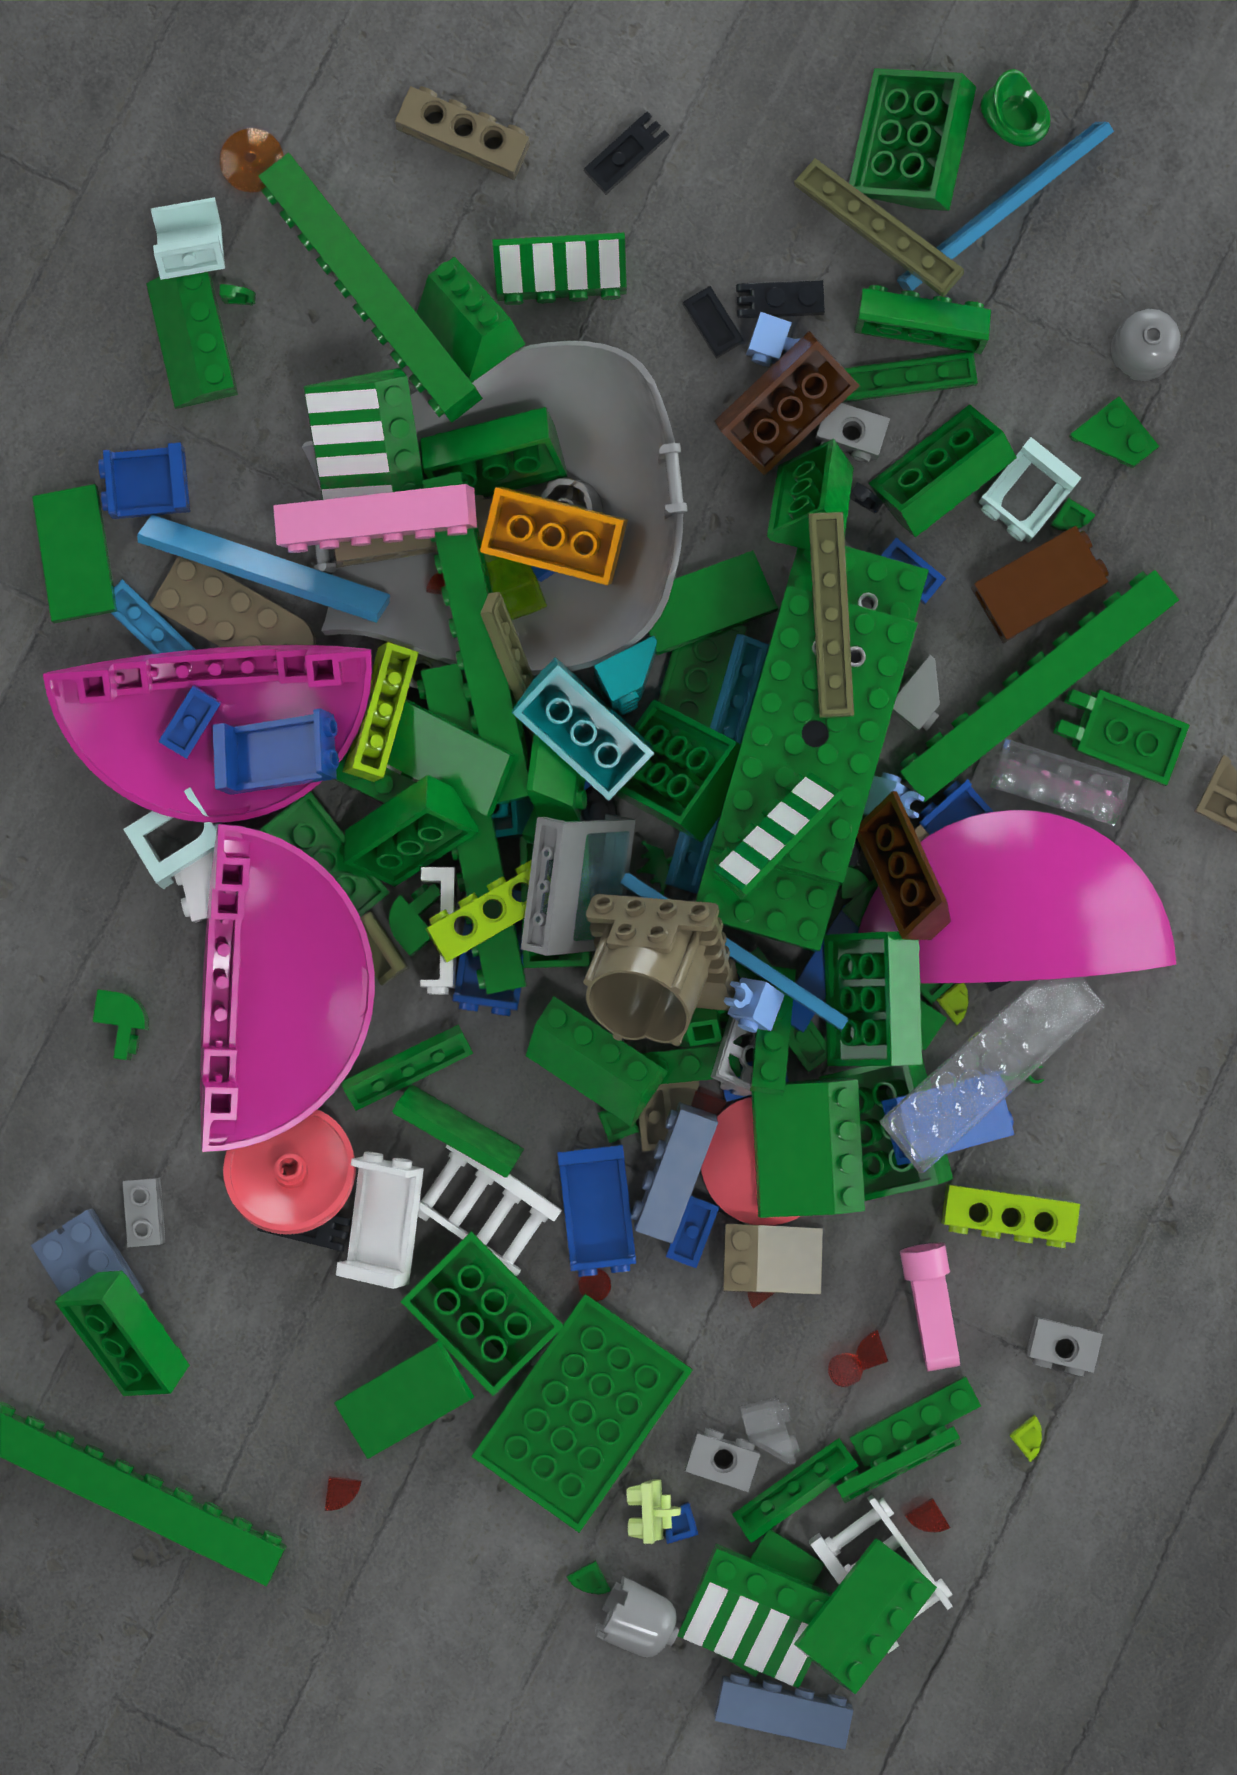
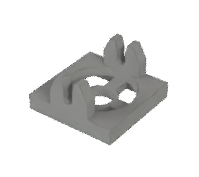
M729 1016L711 1078L721 1082L720 1089H733L732 1094L752 1095L750 1091L752 1067L747 1064L745 1053L749 1048L754 1049L755 1033L738 1027L739 1021ZM739 1036H749L748 1041L751 1043L742 1048L733 1044V1041ZM729 1054L739 1058L740 1064L743 1067L740 1079L730 1067Z

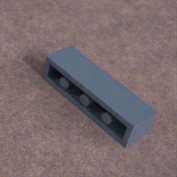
M681 1102L678 1103L676 1111L670 1110L665 1123V1128L669 1129L664 1141H658L653 1156L654 1159H657L653 1171H647L642 1184V1189L646 1190L642 1202L637 1200L631 1213L635 1231L673 1243L718 1125L715 1114Z
M731 1673L730 1677L722 1676L714 1713L715 1721L835 1748H846L853 1715V1707L847 1703V1698L834 1694H828L827 1699L814 1696L815 1691L799 1687V1689L795 1688V1691L782 1689L781 1683L771 1680H763V1684L749 1682V1676L739 1673Z

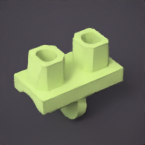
M652 1479L640 1485L627 1488L628 1505H642V1517L629 1518L628 1535L643 1539V1544H653L657 1540H663V1529L672 1528V1516L681 1515V1507L671 1506L670 1494L662 1495L661 1479Z

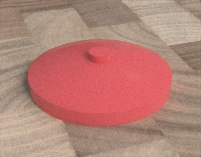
M752 1096L730 1104L717 1115L718 1125L701 1167L703 1181L710 1196L727 1214L751 1225L776 1226L799 1218L800 1216L758 1217Z
M317 1109L305 1120L275 1137L247 1147L227 1150L223 1166L224 1183L233 1205L251 1224L265 1231L277 1234L303 1233L323 1225L333 1218L344 1206L351 1194L355 1181L356 1167L351 1166V1159L355 1158L350 1140L342 1127L332 1117Z

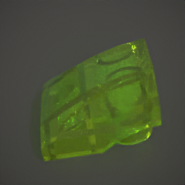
M500 557L491 562L486 561L493 593L500 592L511 621L547 607L531 565Z

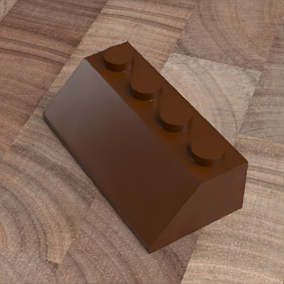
M809 331L715 420V423L734 446L765 475L860 385Z
M892 791L861 821L857 839L902 939L932 940L951 922L948 903L897 791Z

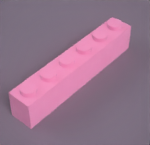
M467 484L273 505L276 545L288 548L289 553L308 551L307 546L319 545L320 549L339 548V542L351 541V546H365L371 544V539L383 538L385 543L401 542L404 535L414 534L415 539L435 538V532L447 531L448 536L467 534V529L477 528L474 488Z

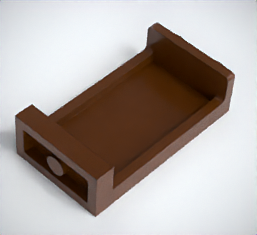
M1074 526L972 585L973 593L1003 644L1013 639L1017 634L1091 592L1104 587L1108 583L1106 578L1109 575L1103 561L1100 558L1096 560L1090 551V548L1093 546L1085 531L1079 532L1078 528Z

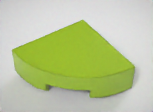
M956 983L936 1000L956 1026L963 1020L968 1009L969 998L965 983Z
M1035 1415L1009 1434L1010 1438L1030 1462L1039 1453L1042 1442V1428Z

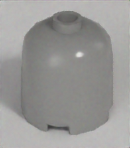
M1144 309L1135 312L1122 323L1112 339L1111 356L1114 365L1133 380L1149 381L1158 378L1169 369L1180 349L1181 335L1177 323L1170 315L1161 310Z
M622 1576L620 1581L622 1584L618 1582L614 1584L602 1607V1610L607 1612L603 1625L597 1622L595 1636L638 1656L653 1657L660 1653L666 1644L672 1646L677 1638L679 1628L675 1626L677 1618L676 1609L666 1597L628 1577Z

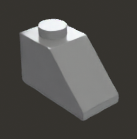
M929 655L897 694L892 714L916 733L921 727L928 730L939 717L935 712L940 705L936 661L931 655Z

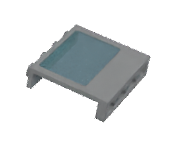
M606 814L605 820L571 822L548 817H537L521 949L546 956L596 951L594 946L595 936L591 935L590 932L592 922L587 921L586 911L594 895L626 896L627 889L620 882L625 874L629 873L635 819L613 814Z

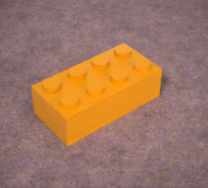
M495 487L480 552L592 582L610 585L613 582L628 519L504 487Z

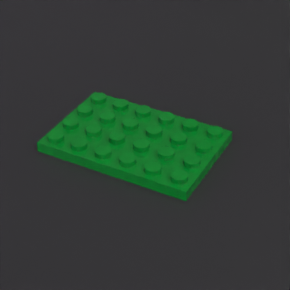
M586 1293L563 1324L564 1327L553 1338L471 1456L578 1533L583 1529L693 1371L687 1364Z

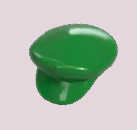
M1010 69L999 76L996 84L987 90L981 99L980 108L984 119L996 134L1006 142L1019 147H1028L1035 145L1047 135L1051 121L1050 112L1043 99L1032 89L1021 71Z

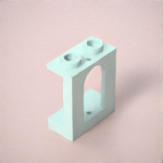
M1032 437L1016 455L1017 459L1007 466L978 502L983 506L981 510L986 516L994 521L1000 519L1008 526L1006 530L1012 537L1020 542L1024 539L1028 543L1081 479L1078 474ZM1032 463L1055 481L1056 484L1026 520L1019 521L1001 507L1006 493Z
M190 787L186 789L184 793L203 815L208 816ZM151 811L123 830L156 884L165 889L174 883L171 877L214 850L217 826L222 824L221 822H204V830L196 840L162 861L146 835L173 817Z

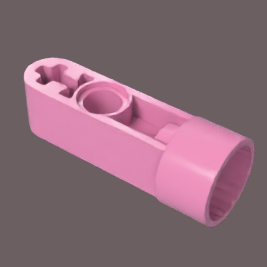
M927 1243L900 1250L904 1279L911 1282L926 1370L929 1372L960 1366L945 1277L946 1274L950 1273L945 1243Z

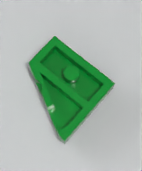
M1120 396L1069 435L1072 441H1079L1096 449V452L1105 456H1111L1130 468H1134L1159 448L1157 442Z

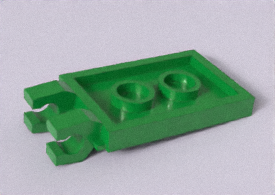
M1074 689L1067 692L1064 703L1084 710L1079 726L1062 719L1056 721L1053 734L1073 740L1071 746L1078 753L1160 785H1168L1189 729V724L1103 690H1097L1096 693L1091 692L1090 695Z

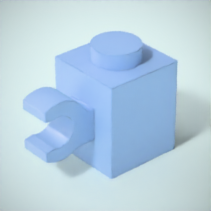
M761 312L746 355L752 357V362L769 367L770 364H775L780 359L782 352L785 354L800 338L793 339L787 337L792 322Z
M883 772L882 777L874 776L863 815L867 816L892 791H897L908 817L918 818L919 813L911 810L910 804L914 800L924 802L925 798L900 783L902 778Z
M741 978L740 982L731 981L730 985L735 988L736 992L734 998L725 997L724 999L725 1004L730 1006L727 1014L739 1021L738 1027L753 1033H756L757 1029L771 1031L784 994L765 981Z

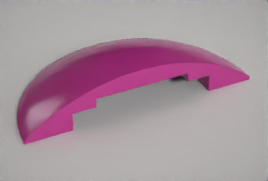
M260 645L208 648L150 654L86 664L43 673V679L53 715L64 737L89 770L107 786L141 807L165 816L204 823L233 822L266 815L286 807L305 796L322 781L234 795L216 790L213 725L226 723L233 727L311 715L314 709L321 708L334 714L337 722L338 731L335 736V750L338 753L340 762L355 739L366 713L371 690L372 653L371 649L324 645ZM195 685L221 701V704L186 759L158 741L191 687ZM189 787L192 789L208 816L203 815L200 809L187 798L184 793Z
M1003 810L964 818L941 828L920 841L947 900L951 922L932 940H919L921 983H981L1061 979L1116 974L1176 965L1175 945L1170 922L1152 883L1124 850L1109 838L1086 825L1051 813L1032 810ZM879 886L868 903L858 933L898 931Z
M218 824L205 937L200 1064L202 1152L226 1151L266 1141L294 1127L321 1107L346 1078L359 1056L369 1029L375 995V972L366 930L356 908L335 878L315 859L281 838L259 830L226 824Z

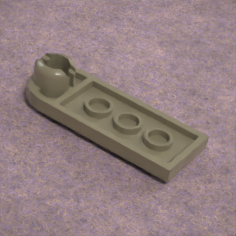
M180 556L177 557L150 605L152 608L219 647L286 644L316 645L313 629L300 617L217 569Z

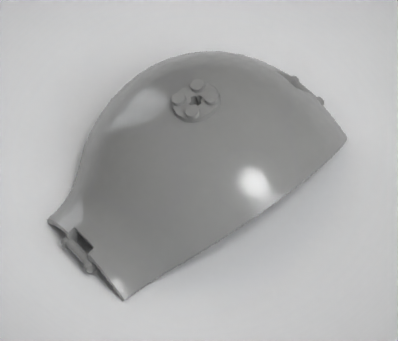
M557 341L524 346L472 382L483 399L452 423L445 414L440 418L427 403L431 396L426 390L421 394L416 388L410 391L424 480L428 478L423 470L421 438L546 407L556 427L568 477L516 489V491L628 519L613 582L610 585L558 572L540 582L536 580L529 565L485 554L493 593L500 592L532 674L538 675L554 657L560 660L570 671L588 668L632 647L642 639L657 622L669 600L681 551L683 513L687 512V503L683 501L678 453H681L680 443H675L660 392L645 366L634 356L619 348L589 341ZM305 442L302 449L310 462L320 488L313 442ZM493 495L484 497V499L493 498ZM315 545L317 565H314V569L325 573H332L334 576L390 594V603L377 623L328 607L321 630L325 635L352 634L368 636L394 643L449 664L457 663L456 651H459L460 648L458 639L452 637L449 627V619L453 617L450 605H445L441 588L446 585L443 573L439 574L435 565L434 555L438 554V552L336 568V563H330L329 549H320L319 545Z

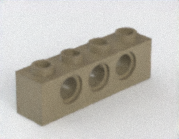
M410 86L395 119L398 131L515 181L530 147L529 137L526 136V132L515 125H508V127L496 123L497 120L493 116L484 112H479L478 115L466 110V105L457 100L449 99V102L437 98V93L429 88L420 86L419 89ZM432 112H438L443 115L442 120L436 124L427 122L426 117ZM460 125H469L473 129L468 136L464 137L455 133ZM496 137L502 141V144L497 149H489L485 146V142L489 138Z

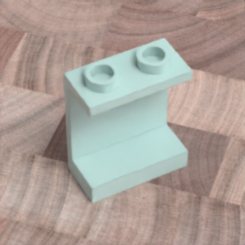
M215 197L151 208L157 233V245H153L161 280L225 269L222 227Z

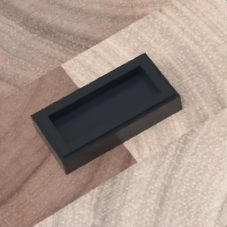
M711 286L683 302L682 305L716 359L744 342L743 337Z

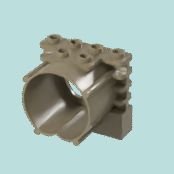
M597 894L592 897L586 911L587 921L592 922L590 932L591 935L595 936L594 946L596 952L583 983L588 986L586 1001L589 1010L603 1027L613 1033L615 1040H622V1038L640 1040L647 1037L656 1042L672 1043L675 1046H679L696 1008L729 1011L730 1006L725 1004L724 999L725 997L734 998L736 991L730 983L731 981L739 982L734 960L729 959V948L725 946L727 939L725 933L722 932L723 923L721 918L718 917L719 907L716 903Z

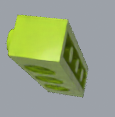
M390 642L378 647L372 668L371 690L366 713L359 731L350 746L343 772L373 782L384 778L419 652Z
M532 860L516 868L515 871L518 875L509 881H506L504 876L488 884L486 887L489 892L477 898L476 894L473 893L457 902L460 909L450 915L445 909L429 918L432 925L427 927L426 931L445 963L525 918L527 900L525 902L516 901L512 896V888L518 883L529 887ZM549 892L546 895L545 905L548 904ZM488 900H495L501 907V913L496 919L486 917L483 912V905ZM458 917H467L472 922V930L466 936L459 935L454 929V922Z
M946 1184L941 1223L949 1225V1232L968 1234V1229L971 1228L982 1230L981 1236L1000 1239L1001 1233L1014 1235L1013 1241L1033 1244L1034 1238L1047 1239V1246L1066 1248V1242L1075 1243L1080 1204ZM981 1203L986 1209L985 1217L980 1221H973L969 1216V1209L973 1204ZM1007 1208H1014L1018 1213V1220L1012 1226H1006L1002 1221V1213ZM1046 1212L1051 1219L1050 1226L1046 1230L1039 1231L1034 1224L1035 1217L1039 1213Z

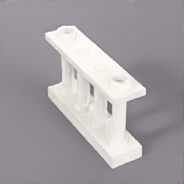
M446 1145V1148L451 1151L448 1155L450 1159L423 1199L420 1200L418 1217L425 1221L431 1217L458 1237L464 1239L469 1233L459 1226L487 1185H492L494 1181L505 1188L502 1192L504 1197L477 1237L487 1246V1243L515 1203L519 1204L522 1199L532 1206L529 1211L531 1213L530 1217L503 1256L488 1247L517 1276L521 1269L514 1262L542 1221L545 1223L548 1218L555 1221L562 1209L511 1174L504 1178ZM468 1162L478 1169L475 1174L477 1178L448 1219L432 1207L460 1166L464 1167Z
M873 1494L868 1496L867 1499L873 1506V1509L832 1539L829 1536L824 1540L820 1533H818L809 1540L814 1551L837 1583L840 1584L856 1564V1562L853 1565L848 1563L846 1566H843L836 1557L841 1553L840 1549L882 1519L893 1534L883 1543L893 1551L902 1546L912 1560L910 1564L937 1587L914 1618L939 1600H941L947 1610L953 1607L948 1600L953 1594L941 1578L938 1581L933 1579L889 1517L894 1512L883 1497L877 1501ZM897 1641L894 1643V1645L891 1647L888 1653H890L899 1646Z

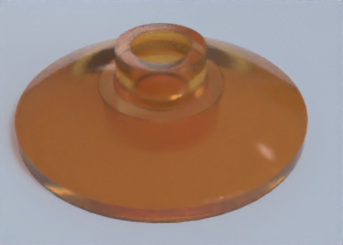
M257 128L243 129L231 135L224 143L220 153V168L225 179L234 188L250 193L260 192L265 185L258 176L284 156L283 150L276 138L270 133ZM247 153H255L257 155L256 159L253 162H247L245 160Z

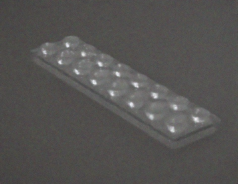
M1083 977L1033 980L879 1122L919 1173L926 1172L1105 1005Z

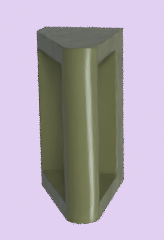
M368 912L360 919L366 930L371 947L375 977L383 986L409 969L374 913Z

